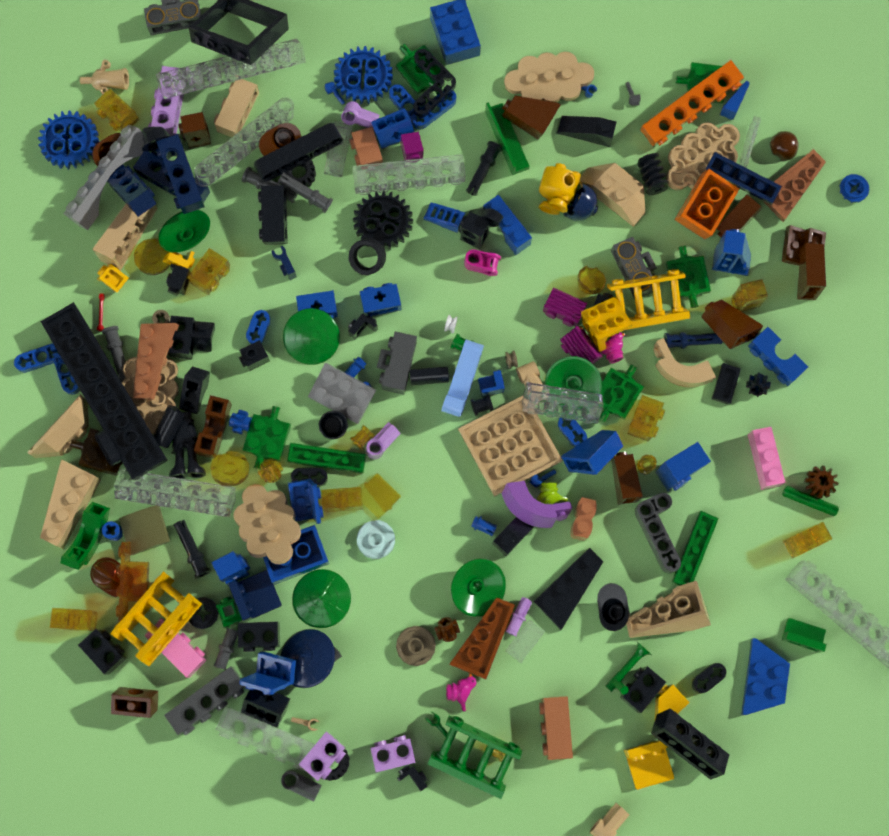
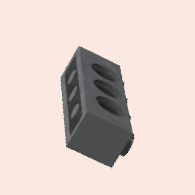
M230 666L164 716L177 735L184 734L186 736L195 729L194 725L199 721L204 723L212 717L210 713L216 709L218 711L222 710L228 705L227 701L232 697L236 699L245 692L243 690L245 686L239 684L242 678L235 668ZM223 684H226L229 689L225 696L219 693V688ZM207 696L212 700L209 708H205L202 704L203 699ZM189 709L195 711V717L192 720H188L186 717V712Z

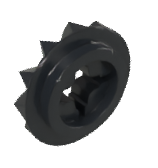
M207 597L197 598L202 605L195 613L200 612L204 607L205 611L211 612V614L205 615L203 622L202 617L194 613L189 619L190 624L198 629L212 627L217 621L219 614L216 607L217 604Z

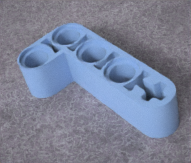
M465 340L448 394L442 406V412L461 417L484 345Z

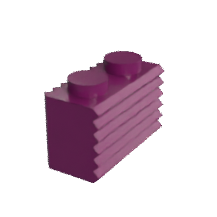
M553 287L544 305L543 312L549 318L563 320L562 323L566 326L573 327L574 325L576 327L581 319V312L586 309L588 303Z
M576 326L560 339L563 343L561 348L566 354L570 353L571 356L582 357L592 364L603 357L582 326Z

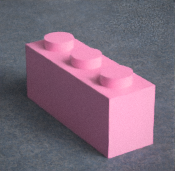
M772 427L752 430L748 434V439L761 490L783 485L785 479Z
M161 618L155 626L159 628L165 619ZM148 631L144 636L149 640L153 634ZM177 633L161 653L186 678H190L207 661L203 657L205 653L198 646L194 648L190 644L191 639L185 633Z

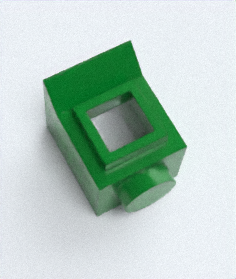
M231 596L221 599L220 604L216 605L223 628L227 629L235 623L245 622L240 615L235 600L231 599Z

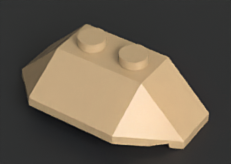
M616 163L588 167L581 175L579 183L592 188L597 195V199L634 227L645 214L644 185Z
M80 394L27 453L34 458L56 457L69 453L73 449L70 447L71 440L77 441L83 438L89 427L88 403L86 399Z

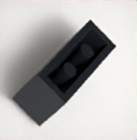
M283 185L261 186V191H258V201L261 203V210H259L258 216L259 221H262V229H259V238L265 245L288 244L286 188Z

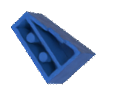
M736 229L726 230L714 250L712 270L748 276L751 253L746 234Z
M696 442L665 461L655 473L667 491L671 489L677 491L692 479V475L709 464L711 460L699 442Z

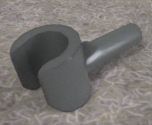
M630 82L625 83L629 92V104L632 106L639 105L641 100L640 94L634 95Z

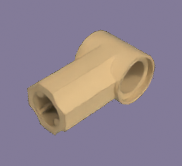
M534 361L516 368L517 375L521 383H524L532 402L547 396L540 379L539 369Z
M615 802L606 815L594 824L589 833L593 836H615L617 834L616 831L628 818L629 814Z

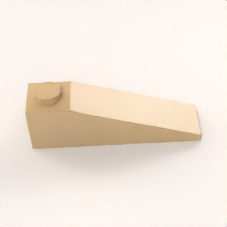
M697 581L677 586L672 590L671 594L664 598L660 597L652 606L644 607L630 616L626 623L629 637L686 632L710 626L708 612Z

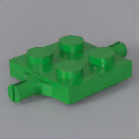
M406 44L401 45L399 49L405 57L396 64V69L418 95L425 89L430 88L434 82L416 65L414 54L417 50L410 51ZM425 45L419 48L428 50V48ZM419 55V61L424 60L428 66L429 63L426 61V55L423 57ZM434 66L430 69V72L433 75H437L440 73V68Z
M691 62L688 77L676 76V84H686L688 92L722 66ZM718 80L720 86L726 87L724 80ZM703 91L705 97H712L709 91ZM723 99L722 101H720V102H717V100H716V101L713 102V103L723 104L724 99Z
M684 245L683 247H678L680 258L667 261L666 268L667 271L679 269V271L685 274L686 278L678 279L680 298H689L691 308H697L699 305L696 296L711 292L704 256H688L686 246Z
M630 364L626 373L610 368L604 378L601 394L595 402L603 409L598 418L603 423L606 422L610 414L625 420L643 390L644 386L632 378L637 370L636 366L633 368L634 365Z
M272 406L270 416L253 414L242 449L243 452L251 453L257 457L253 468L261 470L264 459L281 460L291 428L290 423L277 419L280 410L277 406Z

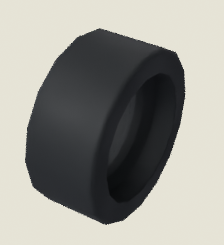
M365 238L351 246L348 260L355 272L361 275H370L378 272L384 266L386 252L379 241ZM371 246L376 251L378 260L373 267L367 268L359 263L357 252L361 247Z

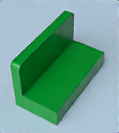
M788 618L782 641L821 653L825 652L827 645L823 643L826 630Z

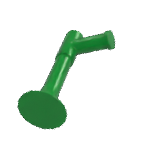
M637 642L638 646L634 655L606 684L605 687L611 692L617 688L621 694H627L629 689L621 681L642 657L652 655L640 643Z

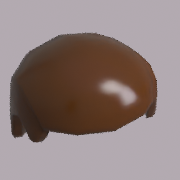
M781 131L772 137L770 148L773 155H777L782 161L791 160L797 155L799 143L793 133Z

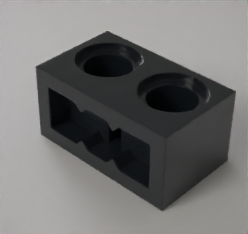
M470 211L468 216H464L460 222V240L480 250L489 235L490 221Z
M171 316L170 322H167L185 325L183 331H175L172 338L174 340L173 345L167 353L169 357L192 359V333L196 322L194 317ZM177 343H183L181 349H174Z
M279 622L238 623V648H243V652H254L255 648L263 647V651H275V647H280ZM268 631L274 633V639L271 642L264 640V635ZM248 632L254 634V639L250 643H246L244 640V636Z
M96 628L78 646L103 674L109 675L126 659L123 655L125 651L119 644L114 645L110 640L112 636L105 629ZM96 638H100L101 646L96 649L93 646V642ZM113 652L115 655L114 661L108 663L106 657L108 653Z
M648 666L643 669L640 667L634 673L633 677L635 679L633 682L625 685L629 689L628 693L622 694L620 697L637 713L644 711L666 683ZM645 675H649L652 678V684L649 687L643 683ZM634 690L640 694V699L637 702L632 701L630 698V694Z

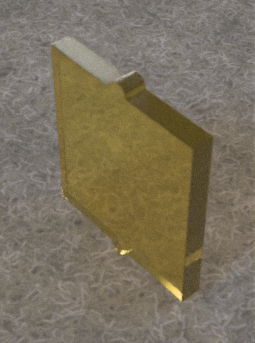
M378 473L368 483L365 482V486L355 495L378 519L388 510H392V506L401 498Z

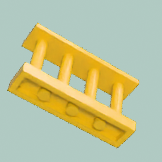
M679 269L668 270L667 274L627 281L615 279L612 280V283L607 284V288L611 291L615 290L616 299L624 311L625 305L622 289L634 288L637 314H635V317H629L632 327L628 329L690 319V311L683 308L680 301L678 279L686 278L685 274L679 271ZM671 281L673 307L669 311H665L662 308L660 282ZM652 284L655 310L652 314L644 313L642 285Z
M164 571L155 579L150 588L125 617L115 625L110 633L121 642L126 638L139 650L135 657L147 666L154 662L202 605L190 593L184 597L173 588L171 584L175 580ZM165 591L179 602V605L172 613L158 601ZM151 607L166 618L159 628L145 617V614ZM138 623L153 634L146 644L131 632Z

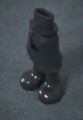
M183 412L185 416L173 438L171 447L173 451L171 454L175 455V466L169 472V478L172 480H181L187 477L184 464L185 451L188 454V476L191 478L206 476V471L198 464L197 454L194 451L198 437L191 412Z

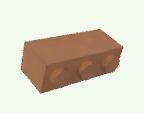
M568 696L542 698V702H539L540 715H544V723H541V734L545 735L546 743H542L543 756H547V760L573 758Z

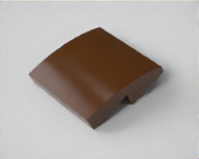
M792 225L787 226L782 262L799 266L800 251L804 244L817 242L818 244H824L825 247L826 232L813 228L805 230Z

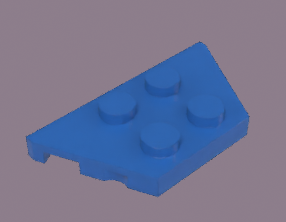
M756 638L751 639L741 715H748L785 704L790 663Z

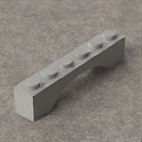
M131 125L123 128L120 137L112 143L109 152L101 158L95 171L90 173L85 185L79 188L74 200L66 206V211L63 214L79 227L88 230L99 216L100 196L111 174L123 163L141 156L144 152L142 151L144 145L143 132L139 128Z

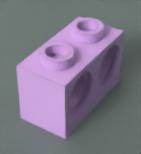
M326 731L299 765L317 781L320 778L325 780L332 771L329 767L334 761L339 763L346 753L343 751L346 747ZM328 743L335 744L337 751L334 755L326 753L325 747ZM316 759L323 763V768L319 772L314 771L312 768V762Z
M405 735L394 738V742L386 744V740L375 742V747L371 748L376 772L416 763L411 739H406ZM399 745H406L409 751L406 756L401 757L397 754ZM380 750H386L389 754L388 760L380 761L377 753Z

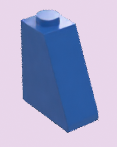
M601 430L563 454L561 458L569 472L597 475L619 452L623 444L616 431Z

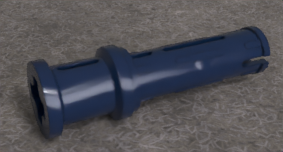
M684 332L671 335L664 333L663 337L668 348L680 347L685 349L687 346L722 344L723 342L716 333L688 335Z

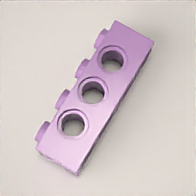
M162 66V70L158 73L157 77L159 86L158 89H155L154 99L156 102L155 106H152L151 116L153 118L152 123H149L148 127H163L170 136L177 134L187 80L184 68ZM173 86L172 89L167 90V87ZM164 119L167 120L165 123H160Z

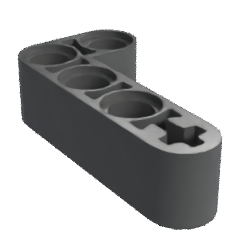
M660 493L639 503L635 508V516L661 569L665 573L670 574L680 568L681 560L659 517V514L671 507L672 498L667 493ZM659 498L666 501V507L658 505L657 501ZM640 507H647L649 515H643L640 512ZM649 524L657 526V533H652L649 530ZM659 541L666 544L665 551L659 550L657 546ZM668 552H670V555H668V556H666V557H664V558L662 557L663 555H665V554H667ZM673 561L674 565L668 567L667 563Z

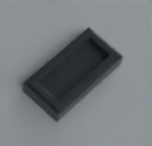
M725 363L721 364L712 400L728 405L731 404L741 368Z

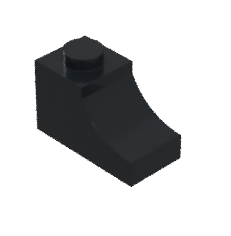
M192 366L185 374L179 409L198 414L203 396L208 388L209 371Z

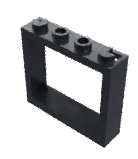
M218 0L188 27L192 43L252 65L289 30L286 13L250 0ZM228 12L267 26L248 45L209 31Z

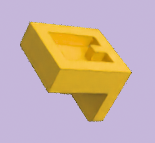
M170 252L165 255L163 262L168 265L175 264L188 269L194 264L195 258L193 256L195 252H188L184 259L181 254Z
M112 264L103 265L97 272L99 275L97 280L102 281L116 293L129 279Z

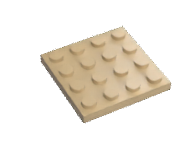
M526 394L458 428L494 497L502 493L507 483L526 481L563 461Z

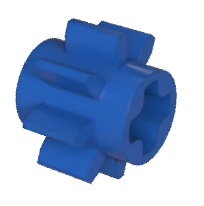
M238 410V414L232 413L229 427H233L232 431L234 433L242 435L243 430H249L252 418L248 417L249 413L247 411Z

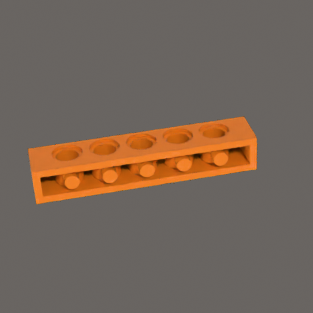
M730 60L642 125L641 132L653 147L657 144L661 146L668 140L667 136L671 133L677 134L683 129L682 125L686 122L690 124L696 120L698 113L701 111L703 113L707 112L712 108L711 104L716 100L717 102L722 101L727 96L726 93L729 90L735 91L742 85L740 82L744 79V76L732 60ZM718 80H724L726 87L720 86ZM703 91H709L712 97H705ZM689 102H695L697 108L692 109L689 106ZM674 113H680L683 119H676ZM659 124H666L668 130H661Z

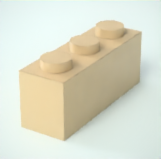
M239 77L236 78L235 82L231 83L229 95L227 98H224L221 105L222 109L214 119L217 132L238 139L259 95L257 84Z

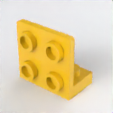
M616 297L581 312L582 325L599 352L606 349L605 341H607L608 337L632 327V322Z
M657 740L624 750L635 789H642L674 779L666 751L668 747L661 741Z

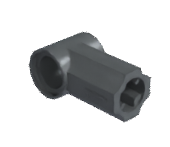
M293 770L286 771L281 778V784L285 789L291 790L313 802L322 786ZM288 774H293L296 777V783L292 786L285 783V777Z

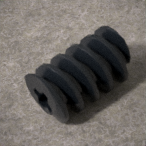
M658 153L647 154L641 157L637 164L641 168L640 174L643 175L644 186L648 188L646 191L648 195H656L668 189V187H664L668 180H662L666 174L659 173L664 168L663 166L657 167L661 160H655L659 156Z

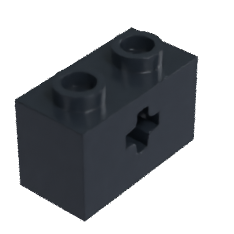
M257 689L249 690L244 699L241 713L278 728L287 711L290 698L276 692L272 695H266Z

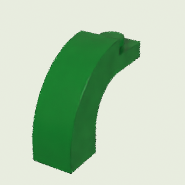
M91 502L83 511L79 532L73 544L61 557V564L79 570L82 565L89 563L103 536L102 527L108 521L109 507Z

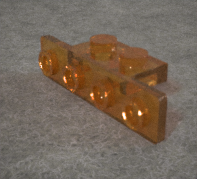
M122 542L118 549V555L121 557V565L118 566L117 571L118 577H120V585L117 587L119 605L116 607L118 622L128 613V601L138 602L148 590L149 562L130 561L131 542Z

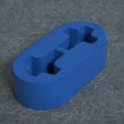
M265 310L256 311L251 319L246 332V338L250 344L259 340L262 343L271 321L269 314ZM264 315L266 321H262L261 325L258 326L259 321L257 318H261ZM256 330H258L259 338L253 340L251 334L254 335Z
M564 414L559 418L558 428L573 447L580 444L579 441H574L575 435L573 432L577 436H583L582 442L587 440L586 432L574 417ZM563 420L571 421L570 427L572 428V430H570L567 426H562Z

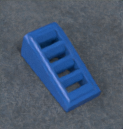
M745 81L727 101L720 112L721 116L734 120L750 85L749 81Z
M431 202L424 220L458 233L461 227L459 226L465 213ZM433 209H436L435 216L431 217ZM440 211L443 212L441 219H438ZM446 215H450L448 221H445ZM453 217H456L455 223H452Z

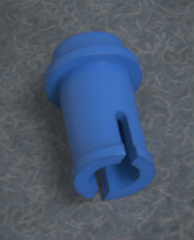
M360 357L353 359V363L345 371L346 374L355 377L362 369H365L366 363Z
M475 516L471 527L475 531L477 529L493 536L497 525L481 519L482 516Z

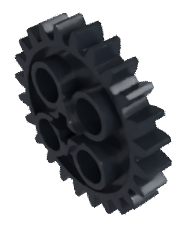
M376 191L375 197L368 194L369 200L362 198L363 205L357 204L359 210H354V215L357 217L353 218V222L356 223L353 225L354 230H358L356 235L361 236V240L365 238L375 239L383 247L387 246L391 250L392 244L398 247V241L405 242L403 236L409 238L408 231H412V226L409 224H413V219L410 217L413 216V213L409 211L410 205H405V199L399 201V195L394 198L392 192L386 196L385 191L380 196ZM375 207L382 209L380 212L372 211ZM393 212L399 213V216L392 217L390 216V214ZM369 224L376 225V228L368 229L367 226ZM387 229L394 230L392 234L385 233Z

